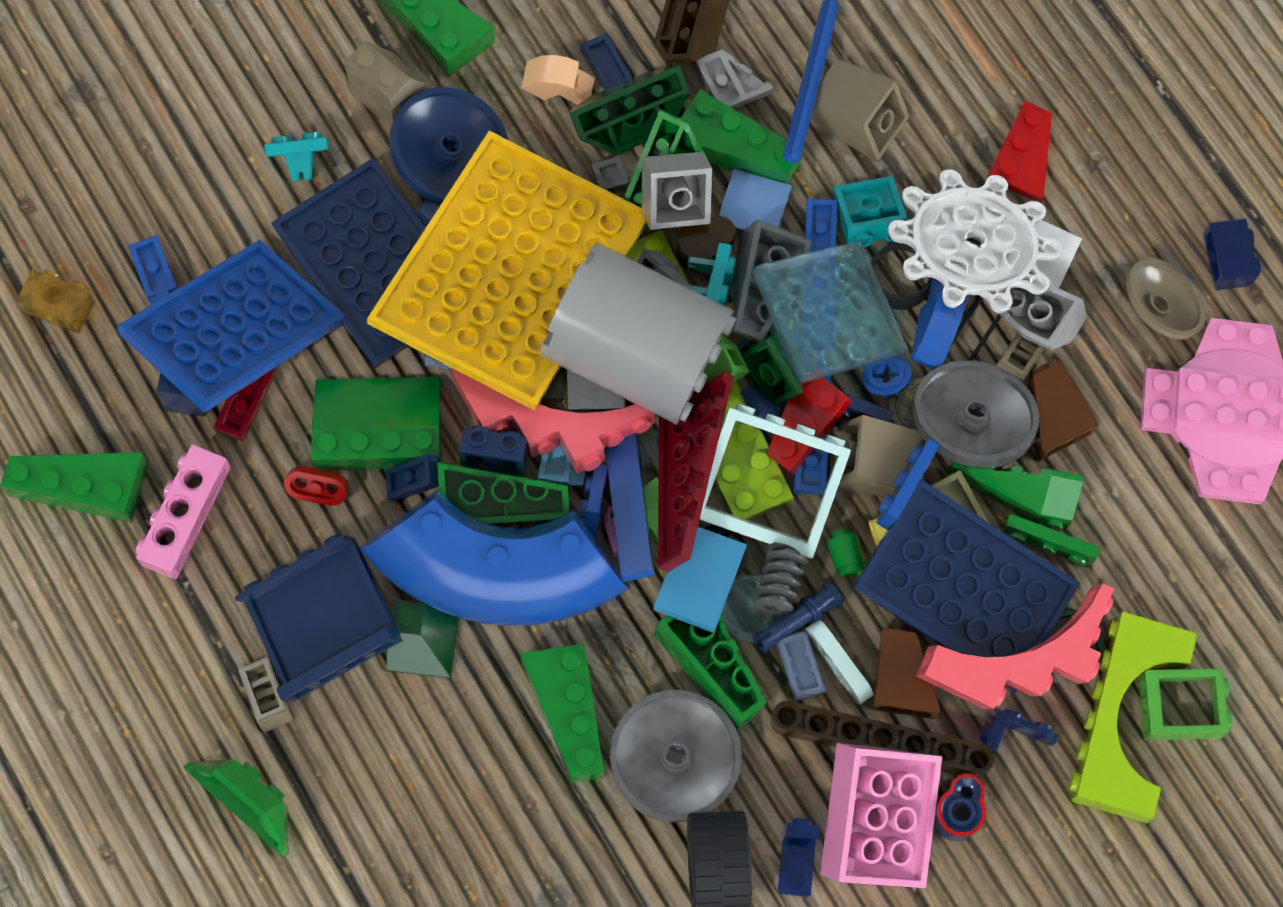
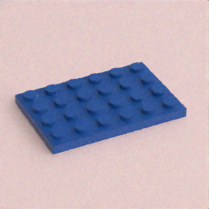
M258 240L120 323L117 333L197 407L206 413L342 325L345 314L261 240Z

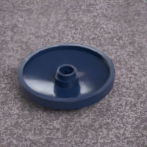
M437 87L417 93L400 108L391 125L389 149L397 172L410 188L431 201L443 202L488 131L507 140L508 136L500 118L483 100L460 89Z

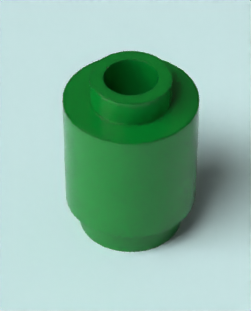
M849 528L831 533L832 539L827 541V546L835 571H839L841 578L861 573L864 569L863 563L866 561L857 532L850 533Z

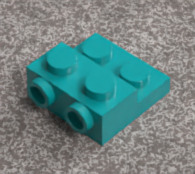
M893 176L833 186V195L835 200H838L837 207L841 216L840 225L848 246L856 245L857 247L865 248L871 245L873 241L884 239L888 242H894L889 236V224L895 220L908 221V217Z

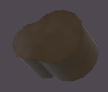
M715 216L711 217L710 224L681 227L678 234L676 251L678 260L685 268L688 267L689 257L715 260L719 243L732 245V252L736 233L735 225L726 217Z

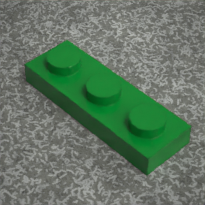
M1009 514L1001 531L1021 545L1028 543L1038 547L1037 550L1043 554L1063 556L1068 558L1067 561L1078 567H1085L1086 565L1090 567L1097 559L1101 548L1013 514Z

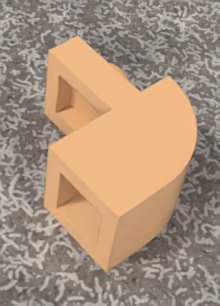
M543 55L527 61L521 88L543 100L560 95L578 105L591 96L595 77L578 69L579 62L558 55Z

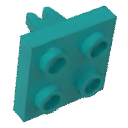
M322 132L302 134V140L292 141V137L289 135L271 137V144H264L266 157L284 156L290 176L294 182L300 180L301 172L304 174L305 180H311L314 152L331 150L330 139L327 137L322 138Z
M719 243L715 260L689 257L687 268L711 275L708 288L690 286L694 291L727 306V294L734 278L736 257L731 256L732 245Z

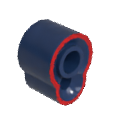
M971 774L959 775L948 785L945 794L937 801L934 828L943 838L949 841L960 842L969 839L981 829L986 819V808L983 802L985 788L979 778Z

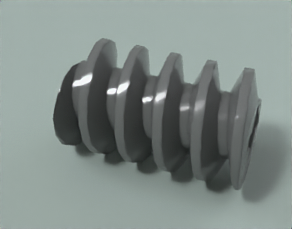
M774 542L770 546L771 552L768 553L766 559L768 563L764 565V575L760 577L759 581L761 586L756 590L755 595L757 598L753 600L752 605L761 612L779 615L783 611H793V606L786 602V599L796 600L797 594L789 589L800 588L801 583L793 577L804 575V571L797 567V565H807L808 559L800 555L801 553L794 547Z

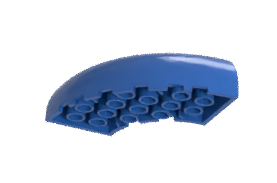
M437 489L359 547L361 552L377 570L394 585L416 600L438 611L484 624L525 626L562 621L598 608L630 589L628 582H623L620 571L573 509L555 520L536 525L535 527L518 529L488 525L469 517V515L450 503Z

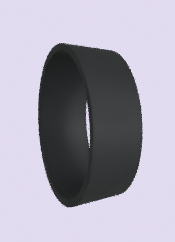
M891 243L879 250L869 263L866 272L867 287L871 295L880 304L896 310L910 309L921 304L927 298L932 277H929L927 284L921 291L911 296H896L885 291L875 276L877 258L893 250H904L916 254L914 249L907 244Z

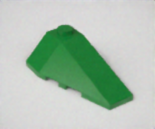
M952 461L948 469V476L961 470L970 488L1034 523L1043 524V526L1055 531L1067 529L1073 521L1084 481L1083 475L1051 469H1041V474H1028L1023 471V467L1019 466L996 471L997 467H971Z

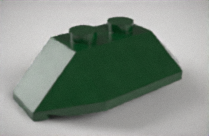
M677 64L643 73L594 94L570 110L569 115L579 140L618 155L647 142L660 109L678 117L690 92L681 67Z

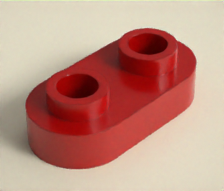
M306 466L292 468L284 480V488L291 497L329 506L341 504L349 491V484L341 474ZM298 477L304 478L307 482H301ZM329 483L336 485L338 488H332Z

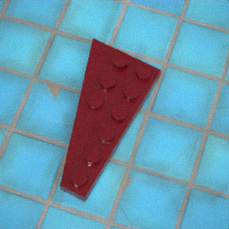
M726 371L706 382L700 393L693 392L689 400L693 407L685 422L679 420L676 425L659 416L658 568L667 573L691 558L734 377Z

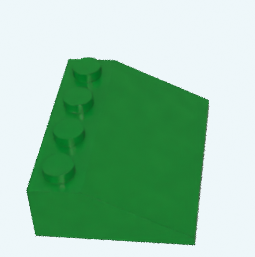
M440 377L315 380L311 460L314 468L326 471L389 469L426 454L438 456V461H441Z

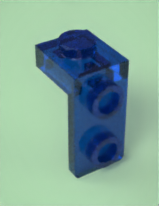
M999 709L991 723L985 722L979 740L983 741V745L988 746L994 754L999 748L1006 728L1049 746L1056 744L1060 735L1054 733V729L1045 723L1035 722L1033 724L1023 720V715L1014 710L1005 709L1002 711Z
M794 818L792 823L787 822L784 826L777 889L779 894L809 897L811 895L815 845L819 840L820 826H813L812 820Z

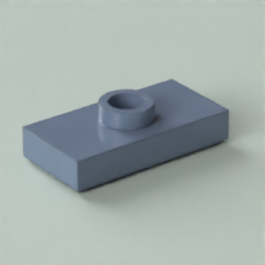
M804 630L788 635L776 643L794 702L825 693L826 688L807 631Z

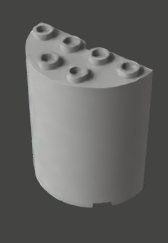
M596 242L589 250L585 263L582 262L563 295L548 328L550 333L542 344L540 356L677 425L679 420L686 421L693 407V404L689 403L693 392L700 393L708 376L703 371L708 362L712 364L716 362L722 350V346L718 342L723 333L729 336L737 318L732 316L734 310Z

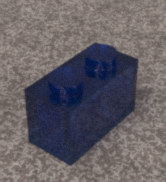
M1238 219L1210 223L1203 237L1215 291L1251 286L1261 272V263L1254 254V233L1251 228H1248L1247 220Z

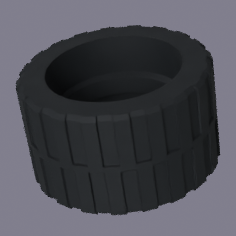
M741 810L689 813L687 816V852L691 907H751V857L745 812Z

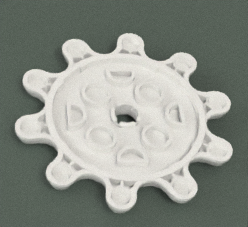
M944 170L939 177L942 189L939 193L928 194L920 188L913 186L907 187L903 191L902 199L904 205L915 214V217L908 221H892L888 227L889 236L894 242L907 244L916 252L913 257L904 262V275L914 281L924 277H932L940 281L944 286L942 299L946 306L955 308L963 303L966 295H980L987 300L994 312L1004 313L1011 308L1013 303L1010 294L1011 288H1023L1034 295H1040L1048 290L1050 281L1045 274L1037 269L1036 261L1056 259L1062 253V245L1056 239L1040 236L1035 231L1034 224L1045 217L1046 209L1044 205L1037 201H1030L1021 205L1009 201L1006 196L1008 183L1003 177L991 175L982 187L972 188L963 182L958 172ZM974 238L976 241L981 242V245L978 248L977 245L966 241V239Z

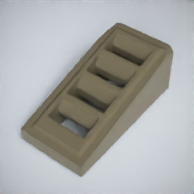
M1017 333L996 366L1008 371L1023 382L1045 347L1039 345L1036 348L1023 340L1022 336Z
M268 656L238 669L256 721L263 732L270 731L293 720L287 701H281L276 691L280 684ZM267 672V676L250 682V678ZM269 684L272 685V687L262 690L256 694L254 692L255 690H258ZM276 696L275 700L260 706V702Z

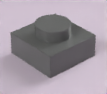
M620 156L591 164V171L597 186L611 193L629 186L630 181Z

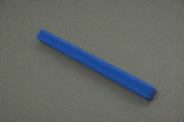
M822 0L782 155L789 164L792 162L798 163L801 158L839 8V3L836 0Z

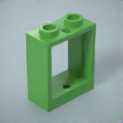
M1223 669L1145 670L1138 677L1144 740L1221 739L1229 733V729L1232 727V714L1230 710L1226 709L1225 697L1229 695V683L1227 678H1223ZM1210 681L1214 725L1163 726L1159 682Z

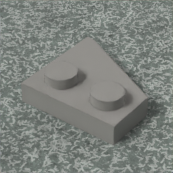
M723 49L695 60V67L710 96L733 109L773 93V87L769 82L764 83L752 75L751 69L744 64L737 63L734 57Z

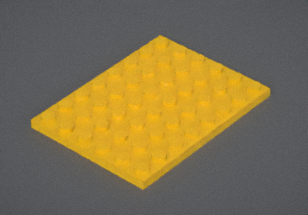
M488 131L368 316L367 324L535 411L561 366L541 357L540 351L543 342L550 333L548 328L573 276L582 262L585 263L589 250L596 242L627 257L647 224L642 215V208Z

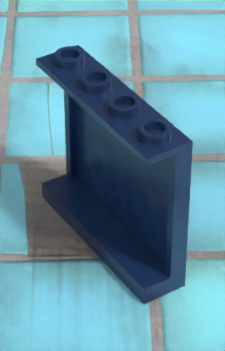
M342 534L333 535L324 541V546L317 550L311 549L297 556L298 561L289 566L282 565L273 569L270 572V577L263 581L257 580L247 584L243 588L244 592L235 596L236 601L246 604L282 686L276 688V691L281 701L295 702L403 641L368 564L359 549V545L353 537Z

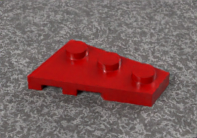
M1024 101L987 178L991 175L1001 176L1008 183L1007 189L1042 203L1052 120L1051 112Z
M802 364L799 376L803 392L788 399L781 418L785 419L784 426L796 429L797 425L800 424L816 430L814 436L823 439L852 403V400L809 367ZM774 434L767 455L791 474H794L814 450V447Z

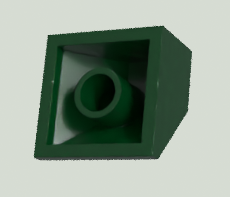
M779 331L763 338L761 342H757L741 353L750 371L748 374L753 383L775 405L803 392L795 357L790 351L788 342L781 336Z
M393 600L391 616L403 641L387 650L386 671L451 679L459 618L438 611L424 603Z

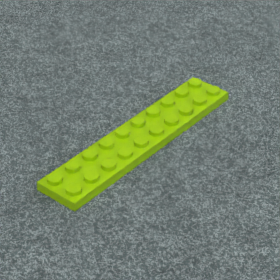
M662 230L635 242L627 256L628 258L637 262L643 249L657 250L678 267L677 272L688 284ZM737 381L731 386L725 415L729 406L736 408L737 403L745 405ZM737 420L734 423L714 481L730 514L751 520L792 502L794 497L777 462L767 455L769 446L761 430Z

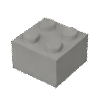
M703 152L642 157V215L650 230L710 224L712 167Z

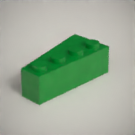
M379 0L449 77L495 43L494 26L455 0Z
M699 90L681 116V119L690 123L708 161L721 165L722 169L729 171L737 169L788 184L801 164L804 149L798 163H787L786 159L782 156L787 139L702 90Z
M142 452L9 456L0 487L9 497L132 523L148 462Z
M443 461L437 462L439 491L456 508L476 521L490 524L553 520L569 512L567 484Z
M722 614L714 633L670 616L664 617L657 623L653 633L654 637L702 694L723 709L733 722L736 730L739 731L758 716L764 708L766 701L748 666L744 664L738 652L739 648L724 624L725 620Z
M578 644L520 653L522 666L530 681L532 690L540 705L571 783L604 778L585 645Z

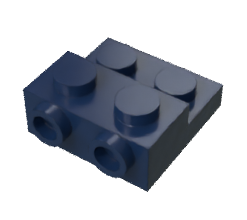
M483 426L463 427L459 448L461 465L525 476L526 437H522L520 433L514 431H504L503 434L490 432V429Z

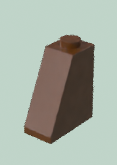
M1061 362L1052 366L1046 363L1033 371V377L1028 384V389L1033 395L1039 410V427L1034 442L1036 457L1040 462L1092 435L1099 424Z
M890 625L889 628H884L880 634L871 710L935 719L939 714L940 706L933 684L916 677L924 658L917 634L909 632L905 626Z

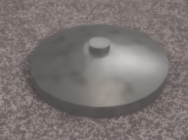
M956 361L935 368L919 384L913 402V418L922 438L925 441L930 438L938 443L940 446L937 452L945 458L971 467H997L1017 460L1030 448L1039 427L1038 406L1029 389L1008 371L979 361Z
M685 690L657 692L635 703L619 721L614 731L610 748L612 775L624 798L641 813L666 822H687L689 813L712 812L718 808L735 786L742 759L740 739L729 716L710 699Z

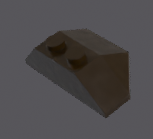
M666 0L654 39V43L663 55L664 60L667 63L693 62L715 51L729 0Z

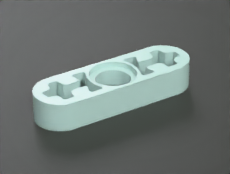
M821 620L808 626L805 630L810 641L853 700L860 705L871 698L874 694L870 685L827 626Z

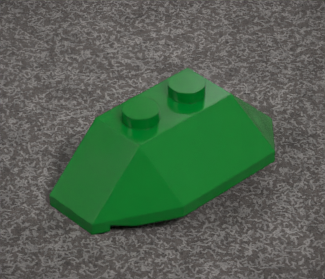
M659 110L623 198L624 200L642 208V157L695 152L704 153L688 121L664 110ZM646 224L642 232L650 229L648 224Z
M235 759L190 762L183 767L284 859L289 854L287 807L281 801L285 795L272 783L265 787L257 779L261 774L247 761L241 765Z

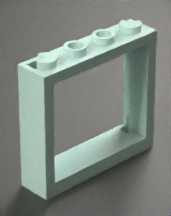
M737 403L736 408L729 406L722 424L700 520L769 544L776 542L789 545L801 553L800 555L813 559L851 450L844 447L845 440L827 435L826 440L814 436L816 430L798 424L796 429L784 426L785 419L767 414L766 419L754 415V408ZM736 420L837 455L807 540L706 506Z

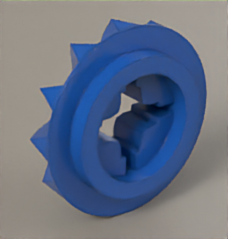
M885 355L874 359L865 367L862 374L865 390L871 392L873 397L882 395L885 399H887L888 395L894 393L899 396L900 390L909 388V381L912 379L909 363L895 355ZM888 370H890L892 377L889 379V382L884 383L883 379L886 378Z

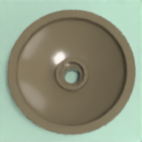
M1156 258L1142 259L1131 267L1126 278L1129 301L1137 315L1147 326L1163 336L1174 339L1191 338L1202 329L1206 318L1202 297L1192 281L1181 270L1166 261Z

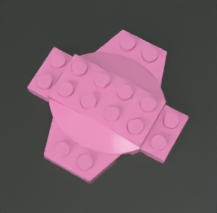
M1211 318L1196 349L1194 358L1184 364L1177 372L1152 368L1145 369L1140 430L1171 434L1177 443L1181 442L1188 449L1190 455L1188 461L1198 497L1261 505L1267 496L1278 466L1283 459V359L1273 325Z

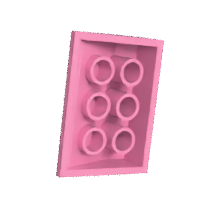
M837 743L820 875L838 882L926 888L942 756Z

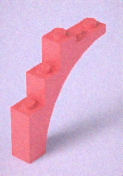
M450 368L453 382L478 426L490 429V432L502 434L504 431H510L515 428L517 433L527 438V450L532 458L539 454H548L560 444L577 474L583 471H592L599 467L605 461V447H614L620 444L624 438L634 433L639 434L647 431L655 423V414L636 404L616 410L589 413L551 409L538 404L534 411L469 376Z
M1103 583L1092 585L1080 608L1060 630L1046 641L1024 652L1005 657L986 658L961 654L939 645L929 646L916 677L982 709H995L996 705L999 706L1002 703L1007 691L1004 688L1005 684L1031 697L1042 696L1043 693L1049 690L1053 682L1052 672L1077 684L1089 683L1099 671L1100 663L1098 660L1101 655L1100 652L1090 648V646L1094 645L1098 640L1101 632L1099 624L1102 617L1106 616L1112 607L1113 599L1111 596L1114 588Z

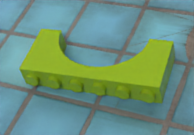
M1123 611L1115 620H1110L1106 637L1110 638L1108 650H1103L1099 661L1100 668L1103 669L1101 680L1096 679L1091 698L1096 699L1093 711L1088 710L1084 722V729L1088 730L1086 741L1080 742L1076 754V759L1080 760L1078 773L1073 772L1069 782L1068 790L1073 792L1071 801L1146 824L1154 819L1161 787L1142 778L1125 758L1117 732L1119 706L1129 685L1145 670L1163 668L1184 670L1190 665L1198 633Z

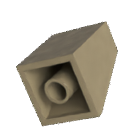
M364 41L344 61L351 94L390 127L400 108L407 100L419 92L435 88L434 85L395 53L367 41Z
M836 59L831 68L824 73L823 79L819 83L810 119L812 123L878 162L910 116L895 79Z
M865 415L832 428L831 436L845 440L844 447L851 450L837 491L883 497L888 493L892 495L896 488L892 485L894 479L902 469L906 471L910 464L906 461L909 453L916 444L921 447L926 441L918 430ZM828 453L827 483L837 455ZM923 474L921 480L926 482V477Z

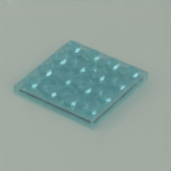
M861 241L759 265L752 271L782 345L800 383L903 356L909 351Z

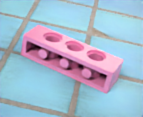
M191 444L188 453L183 452L178 461L177 469L179 471L175 479L170 480L165 487L163 494L165 500L160 509L156 508L149 523L151 528L147 536H143L136 547V559L141 566L177 580L231 468L227 458ZM192 478H202V483L198 487H187L188 482ZM181 505L189 506L185 515L180 517L174 516V511L177 507ZM171 533L175 535L173 542L169 545L160 544V540L165 534Z

